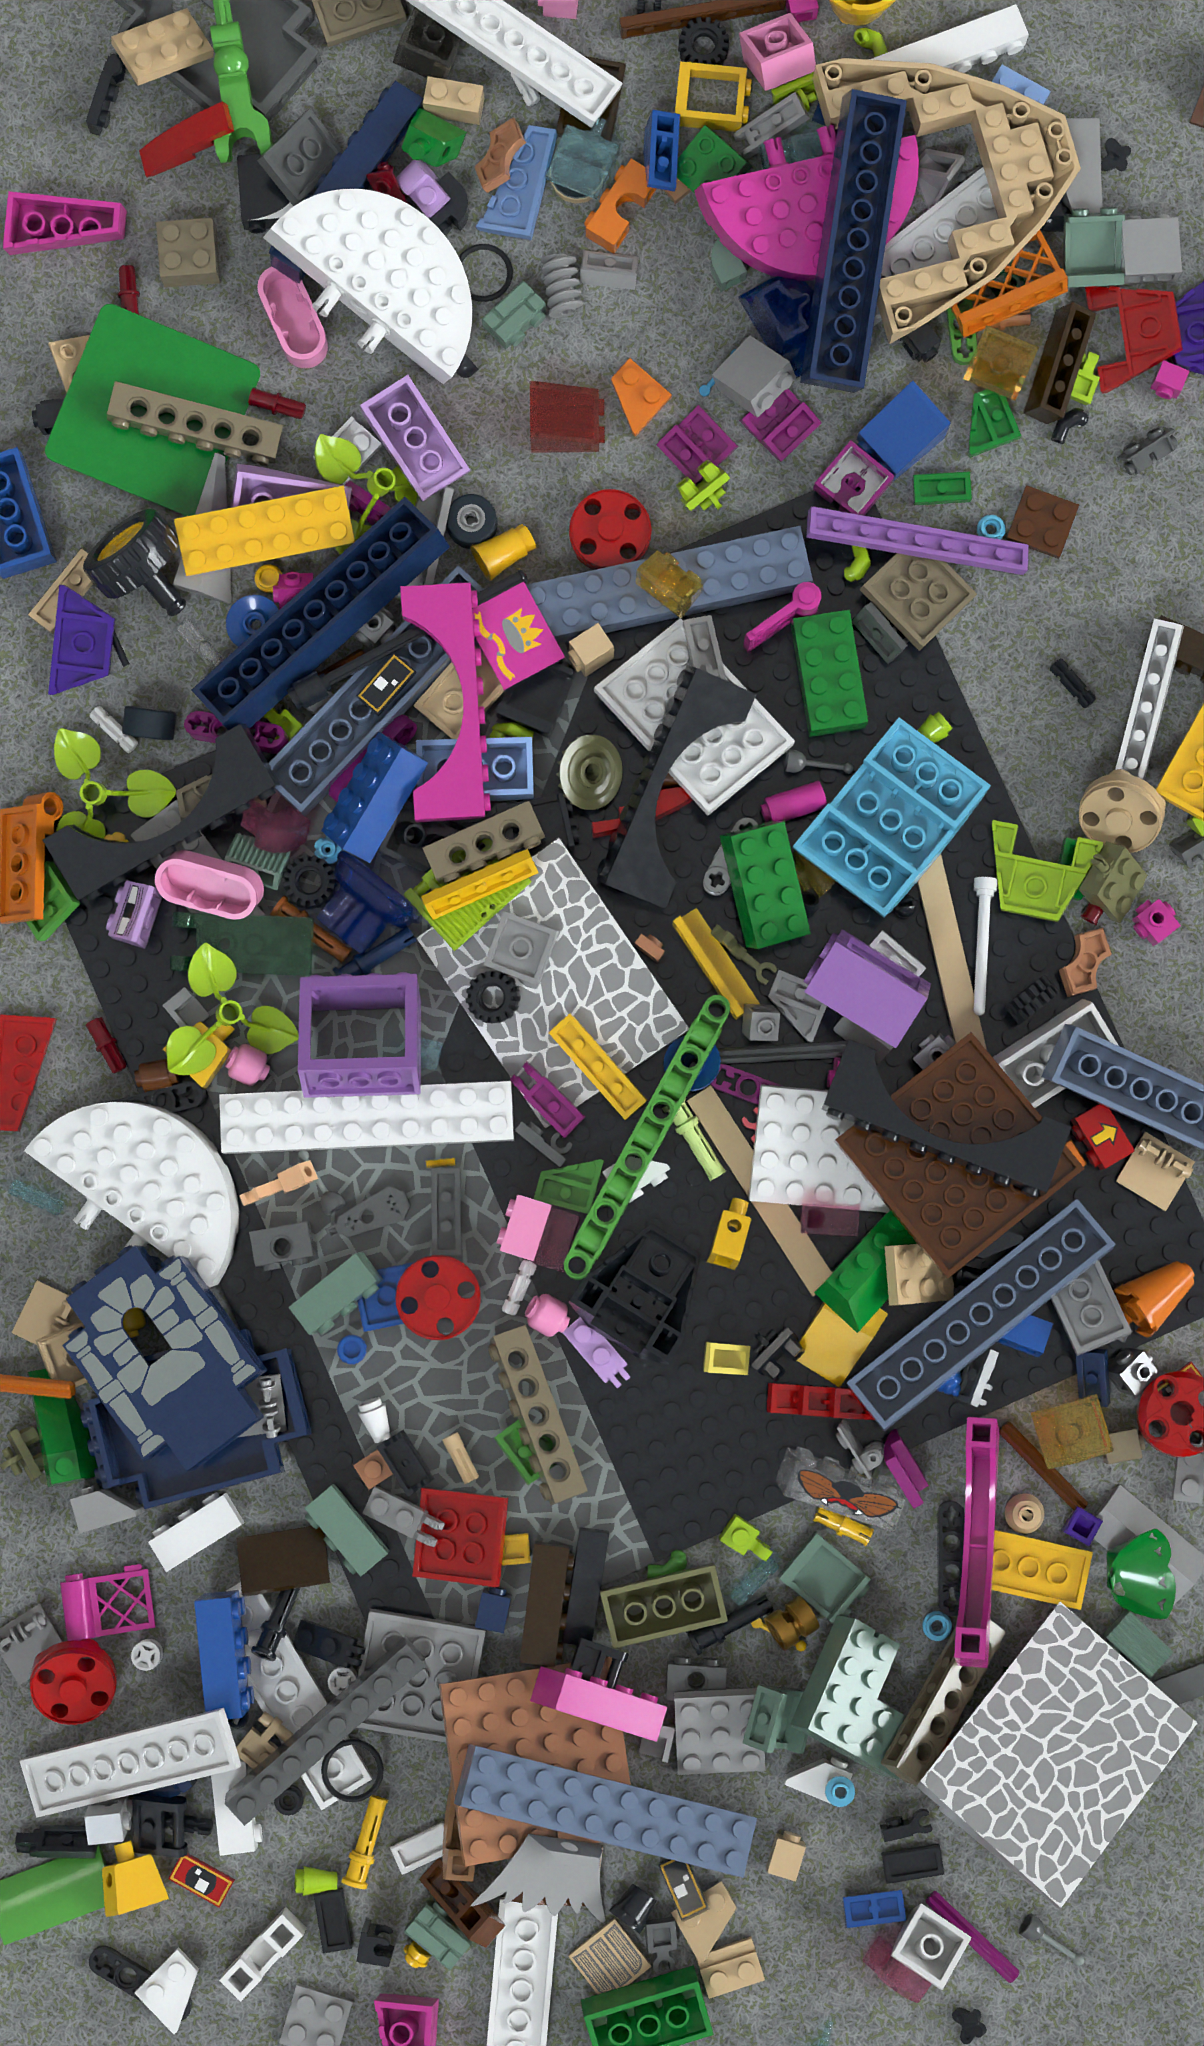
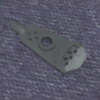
M387 1186L338 1216L337 1224L325 1228L329 1239L340 1234L348 1238L404 1221L410 1208L409 1200L404 1191ZM363 1212H372L373 1218L370 1222H365L362 1219Z

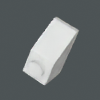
M832 1757L830 1761L823 1758L785 1774L783 1781L786 1786L830 1803L825 1794V1787L828 1781L836 1776H844L851 1780L853 1773L851 1769L847 1768V1762L836 1757ZM838 1787L835 1790L837 1797H842L846 1793L844 1787Z

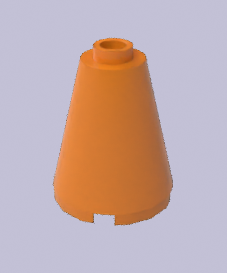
M1175 1261L1115 1288L1113 1292L1116 1293L1115 1296L1128 1324L1133 1321L1139 1327L1135 1330L1137 1333L1144 1337H1151L1194 1285L1193 1277L1195 1275L1188 1264Z

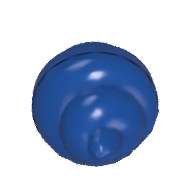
M958 1372L938 1388L937 1391L944 1392L947 1395L959 1396L961 1391L960 1383L962 1381L961 1373Z

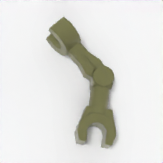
M718 924L711 931L710 934L722 943L738 960L742 959L756 970L755 976L759 983L766 985L769 982L763 978L762 970L769 969L774 974L777 972L778 969L774 964L770 962L760 964L751 957L747 950L737 943L735 937L729 931L723 930Z

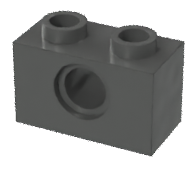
M308 1221L249 1232L255 1267L263 1266V1271L281 1268L280 1263L292 1261V1266L310 1263L309 1257L316 1256L310 1222ZM285 1238L289 1241L291 1248L286 1255L282 1256L276 1251V1243L280 1239Z
M674 1656V1661H667L666 1700L674 1701V1692L726 1690V1664H721V1659L703 1658V1663L691 1662V1657ZM693 1672H700L704 1675V1682L699 1686H692L688 1682L689 1675Z

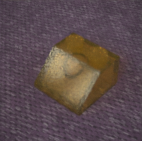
M986 325L963 380L1016 401L1039 352V347Z
M657 550L636 570V584L681 619L702 593V580L691 570L685 572L678 566V560L671 554L665 552L663 555Z
M1097 1394L1048 1405L1031 1413L1047 1469L1075 1464L1114 1451Z

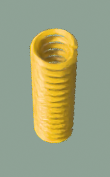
M455 1157L450 1159L444 1158V1160H427L426 1166L427 1168L428 1165L429 1168L430 1165L432 1168V1164L433 1168L455 1166Z

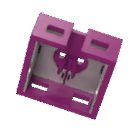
M850 440L814 483L813 490L830 504L836 501L840 505V512L865 516L892 484L895 476ZM857 487L861 488L859 492L855 491Z

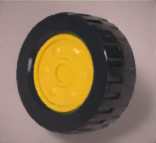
M144 509L119 523L92 548L84 560V572L107 598H120L143 585L159 605L167 610L169 616L179 614L186 606L185 599L180 597L179 592L160 571L175 553L179 545L178 536L167 521L154 509Z

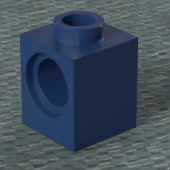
M489 1587V1590L483 1589L475 1628L504 1634L512 1596L506 1594L507 1589L501 1587Z

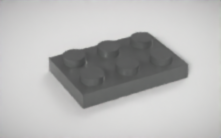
M308 109L257 161L290 203L295 206L317 185L320 177L324 173L328 174L333 168L332 162L339 152L343 153L344 151L313 111Z

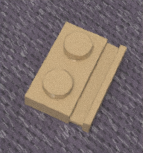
M752 1937L712 1949L706 1961L702 1964L697 1960L709 1999L765 1980Z

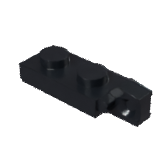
M40 1825V1828L34 1829L33 1833L17 1832L15 1839L18 1853H29L30 1856L37 1858H96L98 1844L88 1845L85 1826Z

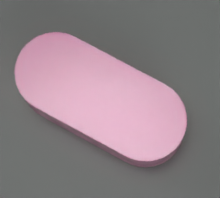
M272 266L261 274L257 288L262 305L287 360L294 366L299 368L315 367L324 360L328 351V342L324 328L312 307V301L303 281L301 280L300 283H296Z
M188 850L172 853L158 867L155 874L156 888L159 894L167 901L228 919L236 920L247 917L259 904L264 893L263 882L254 870Z

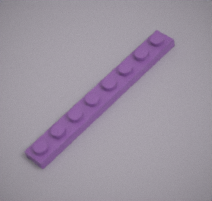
M812 506L808 510L807 538L1024 575L1028 570V544Z

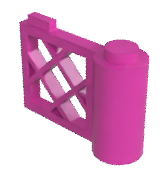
M811 582L798 584L794 589L789 604L746 633L743 647L747 653L790 624L793 618L816 615L821 601L819 587Z
M141 1564L124 1566V1572L89 1578H83V1573L65 1575V1581L60 1582L67 1641H80L82 1639L155 1628L148 1568L142 1569ZM143 1576L144 1589L138 1597H135L123 1588L131 1577ZM125 1579L121 1585L114 1580ZM109 1581L118 1589L107 1602L97 1595L96 1583ZM120 1591L134 1600L125 1614L111 1605ZM144 1593L146 1597V1604L140 1600ZM98 1601L105 1605L101 1612L99 1610ZM138 1603L147 1610L149 1622L136 1624L127 1616ZM107 1608L121 1617L115 1627L102 1629L100 1617ZM124 1620L131 1624L120 1626Z

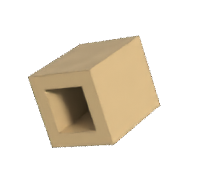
M784 1831L783 1835L776 1833L766 1865L767 1873L796 1882L806 1849L805 1843L800 1841V1835L789 1831Z

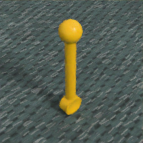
M761 1618L751 1623L753 1628H762L770 1633ZM799 1640L794 1645L796 1650L800 1652L804 1651L807 1647L804 1640Z

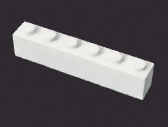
M1015 4L869 60L931 63L965 73L974 64L982 62L983 65L995 61L998 55L1006 52L1008 55L1018 53L1024 48L1029 34L1019 9Z
M1158 619L1153 621L1115 769L1125 770L1144 781L1184 629L1183 625Z

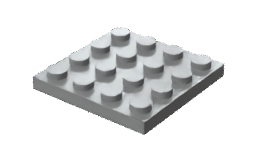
M370 1608L363 1647L366 1650L364 1655L361 1654L360 1659L363 1661L362 1665L359 1666L357 1678L405 1636L425 1657L426 1667L357 1728L446 1742L439 1684L477 1678L486 1630L475 1628V1626Z

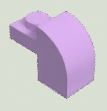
M413 159L396 177L403 192L412 198L428 218L434 216L451 199L437 183L438 177L421 160Z

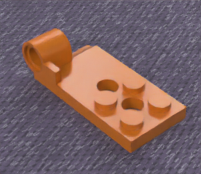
M54 792L29 795L24 799L22 806L0 809L1 924L43 920L45 843L43 839H45V835L50 836L54 833V820H58L63 813V802L60 796Z

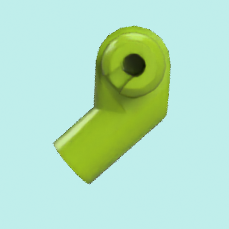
M859 28L854 32V41L859 46L872 50L875 57L888 53L883 37L879 32L868 28Z
M851 545L855 559L850 566L844 569L846 580L852 582L856 579L858 581L868 571L871 563L867 548Z
M515 722L496 723L491 728L492 732L489 738H505V736L533 737L534 731Z

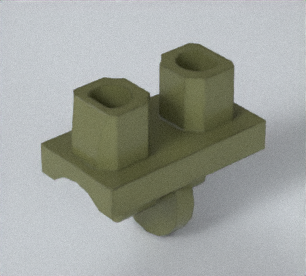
M31 1426L20 1431L16 1428L9 1432L6 1437L16 1456H14L10 1447L3 1449L2 1453L7 1461L0 1464L1 1469L4 1470L10 1467L14 1475L17 1476L23 1472L18 1464L20 1461L30 1481L37 1479L42 1475L41 1472L44 1471L42 1452L32 1457L28 1446L39 1441V1435L35 1428Z

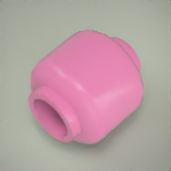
M246 1043L240 1045L239 1048L234 1046L225 1063V1067L228 1068L229 1077L247 1086H253L258 1080L263 1082L270 1070V1066L266 1064V1053Z
M542 1294L539 1297L534 1296L525 1311L528 1326L547 1337L554 1336L558 1331L564 1332L570 1321V1317L567 1316V1305L549 1294Z

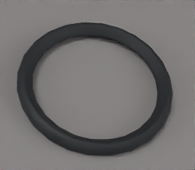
M490 244L473 245L460 254L459 259L461 263L474 251L489 250L498 254L506 264L507 278L499 291L488 296H478L471 293V300L478 302L493 301L501 297L511 284L513 278L511 261L496 246Z
M347 1739L338 1743L325 1755L321 1768L322 1780L327 1790L334 1797L345 1802H359L373 1795L382 1782L384 1772L383 1762L377 1750L369 1743L359 1739ZM357 1745L365 1748L373 1755L377 1763L378 1771L375 1783L367 1792L361 1795L347 1796L335 1790L328 1779L327 1769L330 1758L338 1749L344 1746Z

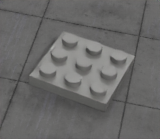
M757 1688L674 1692L678 1775L766 1771L765 1752L742 1743Z

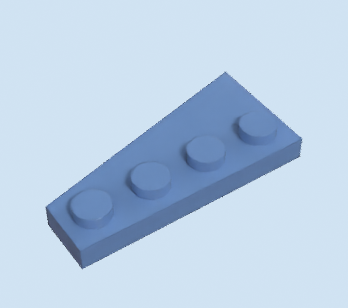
M528 126L523 135L526 144L515 153L510 165L509 173L511 179L501 184L496 194L492 195L484 217L480 218L476 226L477 230L532 240L558 135L556 129Z

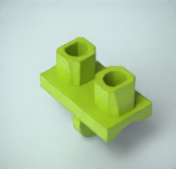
M814 72L771 89L773 106L796 92L807 113H809V103L816 101L818 98L812 80Z
M706 460L697 468L704 478L697 486L689 477L676 484L682 497L680 501L690 511L698 505L703 511L711 505L719 510L722 505L718 499L726 494L721 486L731 479L724 470L715 466L711 461Z

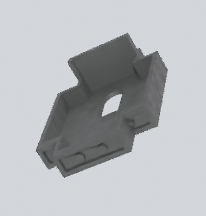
M114 0L132 15L122 21L118 34L174 13L172 9L173 0ZM201 0L214 10L213 0ZM230 0L233 22H239L244 52L249 60L247 76L253 109L264 115L269 124L322 62L320 52L301 37L314 21L312 10L300 0ZM211 37L208 42L213 48V42ZM214 57L164 76L204 109L222 102L218 75L213 68Z

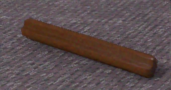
M1007 1421L999 1428L1000 1435L1073 1511L1077 1506L1083 1510L1087 1507L1088 1502L1011 1422Z

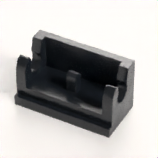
M404 1429L377 1446V1449L407 1497L434 1480V1477Z
M366 1919L361 1930L356 1962L389 1967L394 1946L390 1944L388 1939L378 1935L381 1932L392 1934L393 1929L386 1925L373 1924L371 1920Z

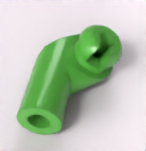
M675 1550L671 1553V1559L665 1565L648 1564L647 1579L684 1570L687 1566L686 1554L681 1550Z

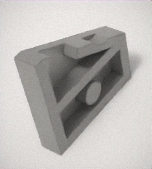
M778 970L768 998L806 1041L812 1043L827 1006L804 992L808 986L803 982L804 979Z

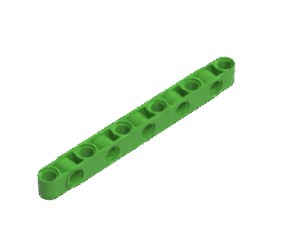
M713 995L709 997L699 1015L694 1019L579 1229L564 1261V1270L571 1279L581 1280L585 1278L595 1261L598 1260L715 1046L730 1012V1003L724 996ZM714 1003L721 1004L725 1009V1013L720 1017L711 1015L709 1012L710 1005ZM693 1054L697 1059V1064L691 1068L685 1067L681 1062L682 1056ZM660 1104L666 1105L670 1110V1114L664 1119L657 1118L653 1113L655 1106ZM631 1155L638 1156L642 1161L641 1167L637 1170L628 1169L625 1165L627 1157ZM607 1206L613 1210L614 1216L610 1221L603 1222L598 1219L597 1211L601 1207ZM574 1258H580L586 1264L585 1270L580 1274L572 1273L569 1269V1263Z

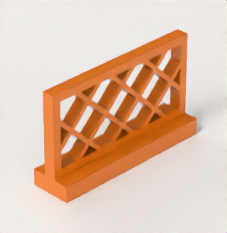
M1041 230L1029 241L1037 239L1040 245L1038 254L1023 251V247L1015 256L1012 265H1007L1004 268V272H1008L1004 283L992 280L980 288L978 295L970 294L965 297V299L975 301L973 307L961 313L958 303L950 307L959 324V330L963 338L1068 292V277L1064 269H1061ZM1020 257L1034 261L1030 272L1016 268ZM1039 262L1050 265L1054 271L1045 276L1035 273ZM1012 274L1027 278L1025 285L1020 287L1009 285ZM987 286L1001 290L999 296L994 299L982 297Z

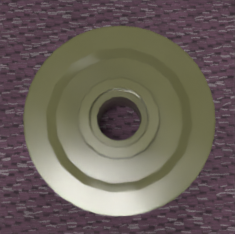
M590 734L577 737L575 741L568 743L569 747L562 751V760L557 762L560 765V770L556 774L560 778L558 786L562 788L563 796L569 799L570 804L580 809H599L607 805L619 790L623 774L622 761L615 746L606 738Z

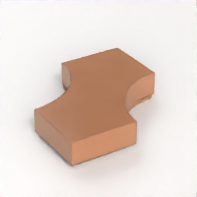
M514 117L489 132L491 141L488 152L475 165L481 186L486 193L511 179L509 169L512 158L519 148L526 144L520 126Z
M1103 928L1074 936L1076 944L1074 957L1066 967L1059 970L1067 997L1097 989V968L1103 959L1112 955Z

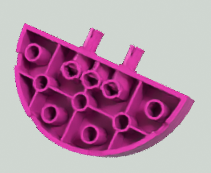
M829 125V128L824 126L816 130L823 155L820 157L794 163L786 162L781 137H776L775 140L772 138L763 142L770 167L764 170L703 183L694 190L698 205L707 224L711 225L714 232L720 238L719 241L745 264L774 277L779 276L795 281L815 280L836 143L834 125ZM916 135L901 138L886 244L904 222L915 195L919 170Z

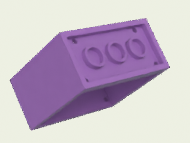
M843 929L839 935L833 932L803 981L808 985L804 991L805 993L894 1048H897L928 999L931 985L928 981L915 975L910 970L889 959V957Z
M400 972L396 975L370 973L362 976L341 974L329 977L321 975L300 977L298 1074L304 1098L421 1094V999L417 974ZM405 1008L404 1057L311 1058L312 1011Z

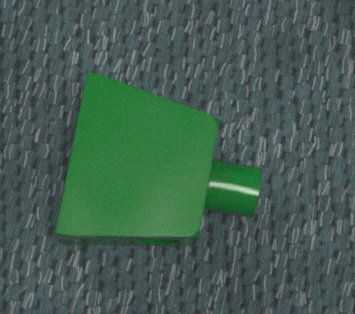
M419 108L408 127L401 149L414 160H421L433 167H439L458 157L467 132Z

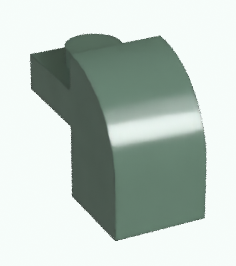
M718 238L712 248L710 270L720 292L745 281L747 270L742 260L733 255Z

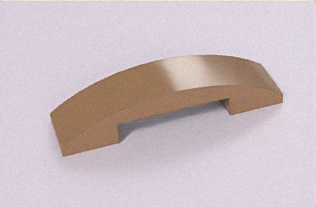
M451 1780L443 1832V1879L473 1882L475 1865L463 1866Z

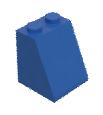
M912 381L858 433L856 440L859 443L857 446L895 476L894 482L945 438L951 423L919 386Z

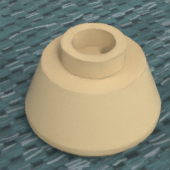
M1026 1493L1018 1494L1012 1497L1006 1504L1005 1519L1009 1527L1014 1531L1022 1534L1032 1533L1043 1523L1044 1508L1040 1500L1035 1496Z

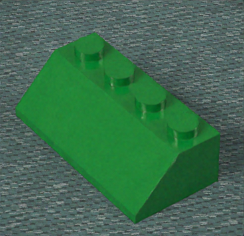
M889 1210L814 1293L858 1333L889 1298L885 1246L917 1244V1242Z
M694 1965L581 1999L583 2017L592 2046H679L714 2035Z

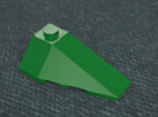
M47 1369L28 1372V1377L50 1379ZM32 1395L47 1487L95 1479L94 1469L98 1466L95 1456H91L88 1449L87 1441L91 1439L89 1429L83 1426L81 1409L74 1396L67 1399Z

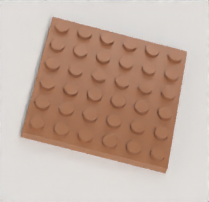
M608 1656L605 1658L600 1674V1679L606 1680L612 1658ZM571 1662L557 1664L555 1667L545 1666V1668L564 1673L565 1668H570ZM540 1667L439 1684L454 1800L469 1744L631 1785L623 1731L531 1702L530 1699ZM455 1804L462 1861L465 1867L513 1858L528 1834L599 1843V1841L480 1812Z

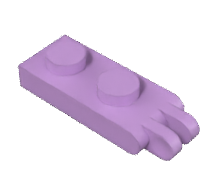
M581 1317L562 1332L605 1383L610 1380L618 1389L622 1385L615 1377L618 1372L626 1381L630 1378L629 1374L624 1370V1367L628 1365L604 1336L589 1328Z

